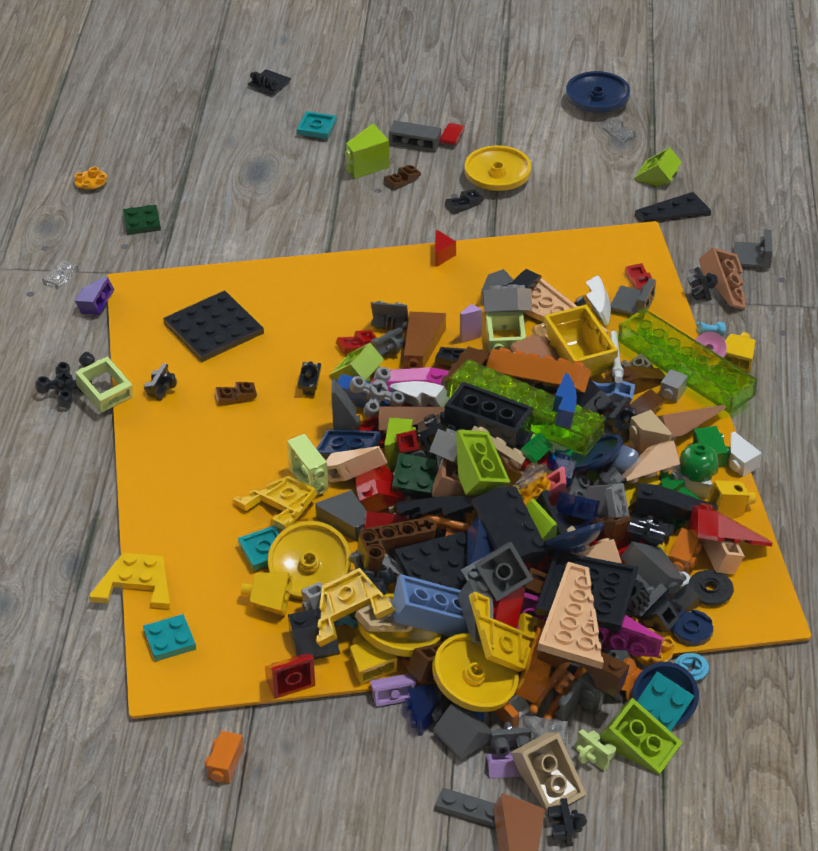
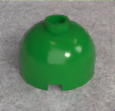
M695 443L687 446L682 451L678 466L682 476L685 474L693 482H705L711 480L712 476L718 473L719 459L712 447L702 443Z

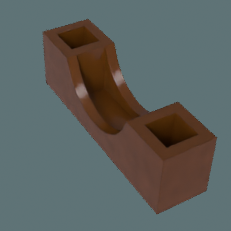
M539 650L537 659L555 668L565 662H572L582 666L592 676L596 688L614 697L624 686L630 666L601 652L604 662L602 669Z

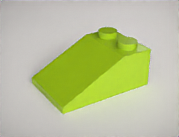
M456 431L458 476L465 494L482 495L499 486H507L510 480L489 432Z
M633 698L620 707L600 734L602 741L606 744L611 743L616 747V753L657 775L662 772L683 743Z

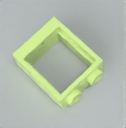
M523 311L486 312L489 353H491V349L499 350L500 347L511 350V344L526 338ZM519 330L520 337L494 338L493 331Z
M108 356L75 372L76 385L100 413L133 397L131 382ZM108 372L119 385L100 394L89 380Z
M302 434L287 440L289 469L296 479L316 488L317 495L328 491L327 462L307 436Z

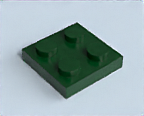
M157 205L123 209L127 235L161 231Z
M398 453L392 490L431 497L437 460Z

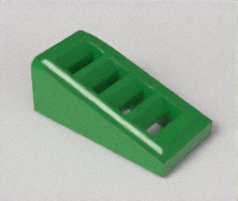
M538 433L520 451L535 464L548 453L553 444L541 433Z

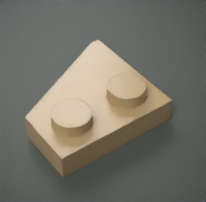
M386 597V599L392 604V600L389 597ZM372 604L358 610L355 614L356 619L367 631L410 632L413 629L411 626L394 622L393 613L378 619L374 614Z

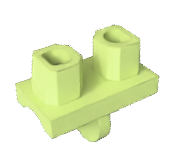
M583 729L580 730L577 734L578 740L574 746L576 751L580 753L578 760L582 764L590 761L605 771L609 767L610 760L615 756L616 747L611 743L602 745L600 743V735L594 730L588 733Z

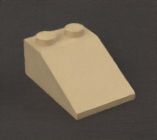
M547 732L511 752L520 775L546 813L548 812V807L559 805L561 798H567L569 805L586 795L559 732Z

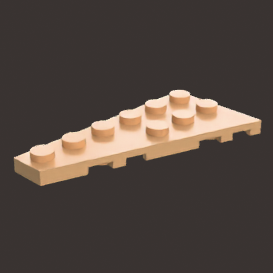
M541 278L534 290L531 291L532 311H523V313L544 322V315L578 306Z
M571 562L567 563L537 650L602 669L604 662L603 657H601V643L598 638L599 630L596 611L593 607L594 598L591 594V579L588 567Z

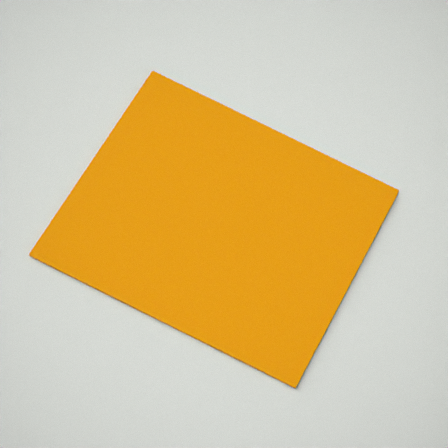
M654 221L456 240V256L440 266H435V243L108 274L107 277L114 288L113 293L108 299L111 361L133 386V397L113 407L121 554L124 552L163 556L170 609L151 608L150 602L154 591L123 588L129 717L131 719L372 691L370 682L359 685L350 660V647L354 645L352 641L354 637L362 634L358 627L354 629L350 625L344 624L341 626L335 625L340 654L314 660L316 686L274 699L266 681L265 666L296 656L289 633L288 614L303 612V600L289 596L284 617L253 607L250 603V596L241 595L243 583L253 584L255 574L270 573L268 566L253 571L238 544V538L270 527V519L275 514H280L283 511L263 501L245 511L235 506L233 501L238 496L241 498L249 496V492L252 490L261 491L266 489L267 484L284 477L291 476L296 478L289 469L287 440L305 434L314 447L317 448L326 430L333 429L331 395L333 378L329 374L348 355L343 354L337 346V338L354 337L355 331L371 330L379 338L392 330L391 321H389L388 329L385 328V324L384 329L371 326L373 319L371 302L402 303L407 305L408 314L410 311L446 313V330L424 368L432 367L450 371L451 366L435 363V357L441 347L466 349L469 346L489 353L486 312H484V306L481 304V290L488 274L504 269L514 280L522 271L528 269L541 275L542 279L574 303L581 296L584 298L596 319L608 330V336L610 337L611 331L617 332L620 362L623 360L630 362L642 353L652 363L653 368H660L665 375H667L670 369L688 375L686 391L676 403L661 397L665 403L654 412L656 416L726 405L713 368H703L692 359L691 347L700 333L697 331V325L659 223ZM643 263L646 272H650L652 279L656 280L655 297L645 317H635L611 310L609 324L605 326L591 307L586 294L590 293L586 282L599 276L608 293L611 304L620 286L634 288L625 272L626 266ZM225 290L264 328V334L201 362L164 324L163 318ZM472 304L482 309V336L474 340L460 342V313ZM523 313L526 337L535 334L540 337L544 335L548 338L547 327L544 322ZM404 329L403 337L406 341L407 329ZM519 330L493 331L494 338L520 337ZM405 346L401 347V350L397 353L391 352L382 357L384 360L379 366L386 367L389 370L404 369ZM303 362L321 363L322 368L319 382L314 395H304L303 389H298ZM162 364H167L168 371L175 374L177 385L175 388H168L162 400H157L154 395H147L144 385L146 382H152L151 374L153 370H159ZM606 372L589 378L597 383L612 382V373ZM375 373L369 376L371 378L368 381L369 383H372ZM488 375V381L496 376ZM112 378L113 388L119 384ZM235 382H254L257 393L256 398L238 404L217 405L216 387L234 388ZM661 385L652 388V390L659 396ZM648 390L633 395L631 403ZM554 392L550 395L555 399V395L557 392ZM726 406V409L696 428L717 426L719 432L723 434L725 446L729 448L731 433L736 432ZM356 407V415H360L361 425L369 418L365 416L364 408ZM609 407L598 419L604 416L605 413L610 412L611 408ZM573 419V422H572V425H571V426H580V425ZM694 429L682 436L676 437L674 443L679 458L682 451L687 446L693 444ZM436 433L429 436L431 443H433ZM418 439L419 450L425 451L426 445L422 446ZM381 448L385 456V448ZM727 458L726 466L718 467V473L712 476L710 481L712 484L716 480L740 481L748 492H754L756 502L754 504H747L744 514L732 519L768 538L773 544L772 547L751 545L745 543L744 540L738 543L744 558L734 574L723 573L733 583L734 592L732 597L720 605L700 603L698 607L692 609L701 611L711 618L713 635L710 641L700 646H687L679 643L673 637L671 629L661 632L673 639V656L685 653L696 654L811 639L809 626L752 473L750 472L742 477L729 467V458ZM657 471V472H656L657 475L654 476V477H656L657 479H659V471ZM356 477L340 482L330 483L328 481V491L316 495L299 517L312 518L314 521L321 522L316 518L315 503L352 490L359 500ZM699 497V498H701L703 501H706V502L708 501V499H706V498ZM387 507L383 510L378 511V513L390 514V511ZM472 511L465 513L466 524H470ZM690 521L676 530L671 536L664 538L665 554L668 558L681 528L689 530ZM342 534L348 543L350 554L357 551L358 541H354ZM702 547L700 555L696 554L697 561L694 569L690 568L688 574L691 578L692 575L699 571L715 570L704 547ZM553 554L549 555V557L551 558V560H552L553 557H554ZM352 562L350 572L355 570L354 563ZM396 582L387 585V594H394ZM713 585L705 586L709 590L716 589ZM184 614L195 641L196 650L155 662L143 630V625ZM641 617L637 619L639 624L647 628ZM628 653L631 659L636 661L632 653ZM396 655L397 672L382 678L410 673L407 671V667L402 664L401 656ZM435 679L424 682L416 680V686L436 684Z

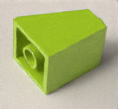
M375 124L369 125L346 143L345 156L347 164L345 168L347 173L356 179L390 168L389 140Z

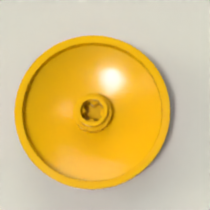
M499 145L487 146L475 150L466 158L464 171L467 179L472 184L487 190L504 191L517 188L529 179L531 175V161L526 154L518 149Z
M317 521L299 522L284 529L275 538L268 554V567L270 573L289 572L293 578L290 596L303 600L302 589L318 582L325 585L350 572V549L343 535L334 527Z
M394 594L384 595L385 598L389 597L393 601ZM357 621L360 633L371 645L386 653L397 656L412 657L414 648L440 643L442 634L415 627L410 632L367 631Z
M469 633L458 634L445 640L438 648L433 659L432 671L439 689L452 702L471 711L490 712L502 708L511 700L518 687V672L486 659L483 646L473 644Z

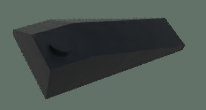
M638 483L635 515L690 520L693 505L700 506V503L712 505V508L717 511L718 505L660 485Z

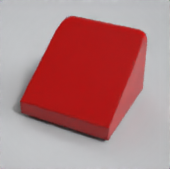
M416 430L396 434L400 453L420 449Z

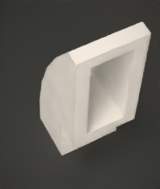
M596 276L586 282L590 293L586 294L591 307L606 326L610 320L611 304L600 277Z
M410 381L394 383L389 386L392 393L395 391L402 392L405 396L404 402L416 407H426L428 404L434 407H444L450 399L445 387L435 383Z

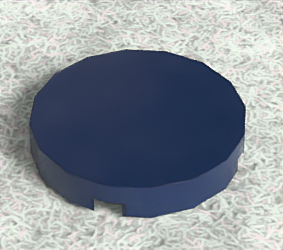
M683 610L679 612L680 619L671 628L673 637L679 643L687 646H700L710 641L713 635V625L708 615L698 610H691V612Z

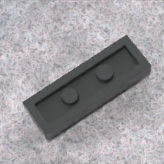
M442 788L435 804V811L496 829L493 811L495 803Z

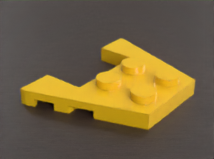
M287 476L267 484L266 489L261 491L252 490L249 492V496L244 498L238 496L233 501L235 506L245 511L261 501L283 511L272 520L274 526L284 530L297 520L316 497L317 492L316 488L294 477Z
M123 552L89 595L90 602L108 604L113 588L154 591L150 602L151 608L170 609L163 556Z
M360 568L322 586L320 599L321 619L318 620L319 636L316 638L320 647L338 639L333 622L352 612L372 604L375 616L380 619L396 611L393 605Z
M475 591L469 594V600L486 659L517 672L523 671L526 668L531 648L529 645L531 640L534 639V627L538 625V618L522 613L519 617L518 630L490 618L489 597Z

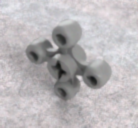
M386 367L377 369L374 377L375 381L372 384L366 383L361 376H355L350 382L349 388L353 393L364 392L367 394L366 397L369 402L364 406L363 412L368 418L377 416L380 407L379 403L382 401L389 402L391 407H401L405 401V396L402 392L395 391L392 393L388 391L386 383L390 379L391 373Z

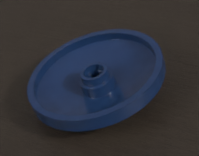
M603 71L584 72L569 80L566 86V97L573 106L583 111L593 113L612 112L627 104L630 98V86L623 78L613 73Z

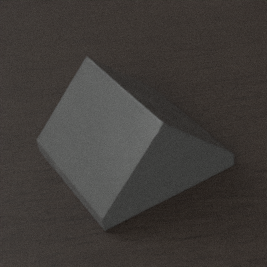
M450 704L433 728V731L460 759H463L491 741V730L473 711L455 704Z

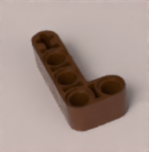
M420 518L363 529L359 534L357 549L364 567L371 572H377L382 569L385 553L434 539L437 523L432 518Z

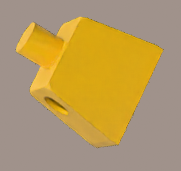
M742 332L740 335L730 334L725 340L727 345L726 355L718 365L750 373L755 340L746 332Z
M716 480L707 502L718 505V511L722 514L735 518L744 514L747 504H754L756 502V495L754 492H748L740 481Z
M289 572L255 574L253 584H242L241 595L250 596V603L253 607L285 617L293 578Z
M362 635L354 637L352 641L354 645L350 647V660L360 686L397 672L396 655L379 650L371 645Z

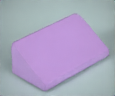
M472 304L460 313V342L474 340L482 336V309Z
M411 673L370 681L375 707L418 699L416 680Z
M511 752L506 756H498L496 753L487 754L490 778L522 777L512 758Z

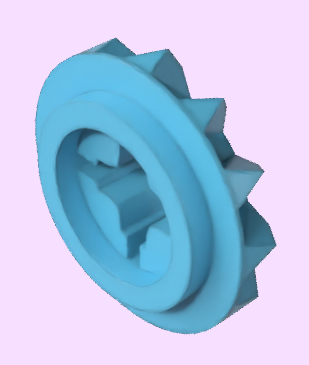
M685 653L680 655L675 661L676 664L681 665L687 670L694 664L695 669L690 673L695 681L698 679L703 681L704 677L708 675L709 664L701 655Z

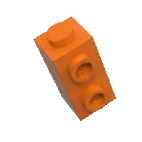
M681 528L669 559L678 571L688 573L690 568L694 569L697 561L696 554L700 555L703 543L700 542L701 538H697L690 530Z
M221 730L218 739H214L211 756H207L205 761L208 779L230 784L244 749L243 736L241 734Z

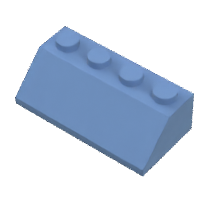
M399 574L392 605L396 610L393 612L394 622L451 637L469 633L457 598L461 590Z

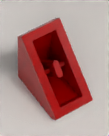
M435 230V266H440L456 256V241L441 231Z

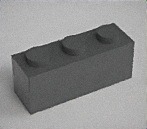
M394 120L389 130V145L436 152L441 143V128Z

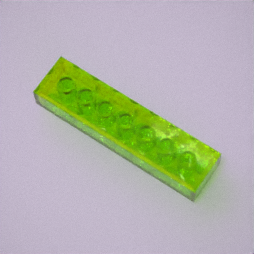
M641 309L619 324L618 342L638 355L642 353L652 364L666 373L672 369L688 375L687 386L717 406L726 405L724 410L729 414L755 397L758 379L647 309Z
M467 359L449 377L447 397L450 398L460 384L466 382L531 406L534 410L526 431H532L535 435L541 433L549 441L584 456L589 453L602 437L606 417L576 405L571 429L556 425L558 412L552 411L555 400L554 395L497 372L492 368L478 364L475 361Z

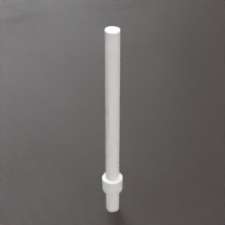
M611 331L610 339L618 349V357L614 360L612 375L616 383H621L624 371L620 362L618 336L616 331Z

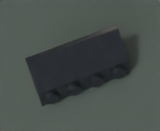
M462 382L445 404L444 422L470 431L474 426L477 428L483 427L493 438L496 439L498 437L506 442V446L516 448L525 435L534 408Z
M499 486L474 498L471 502L494 549L496 550L504 544L512 542L525 566L537 567L549 551L544 545V541L515 486Z

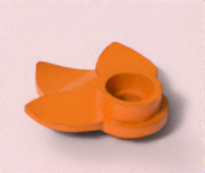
M625 658L623 662L630 666L625 684L621 690L626 691L627 701L633 698L632 692L635 680L643 670L636 667L633 659Z

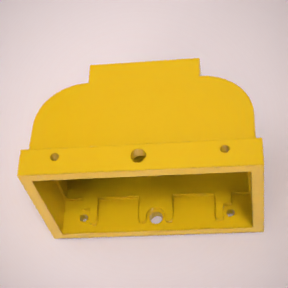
M587 304L544 315L548 339L551 340L550 344L555 348L559 358L569 360L570 363L574 361L584 363L585 367L591 370L590 377L612 370L614 360L618 357V349Z

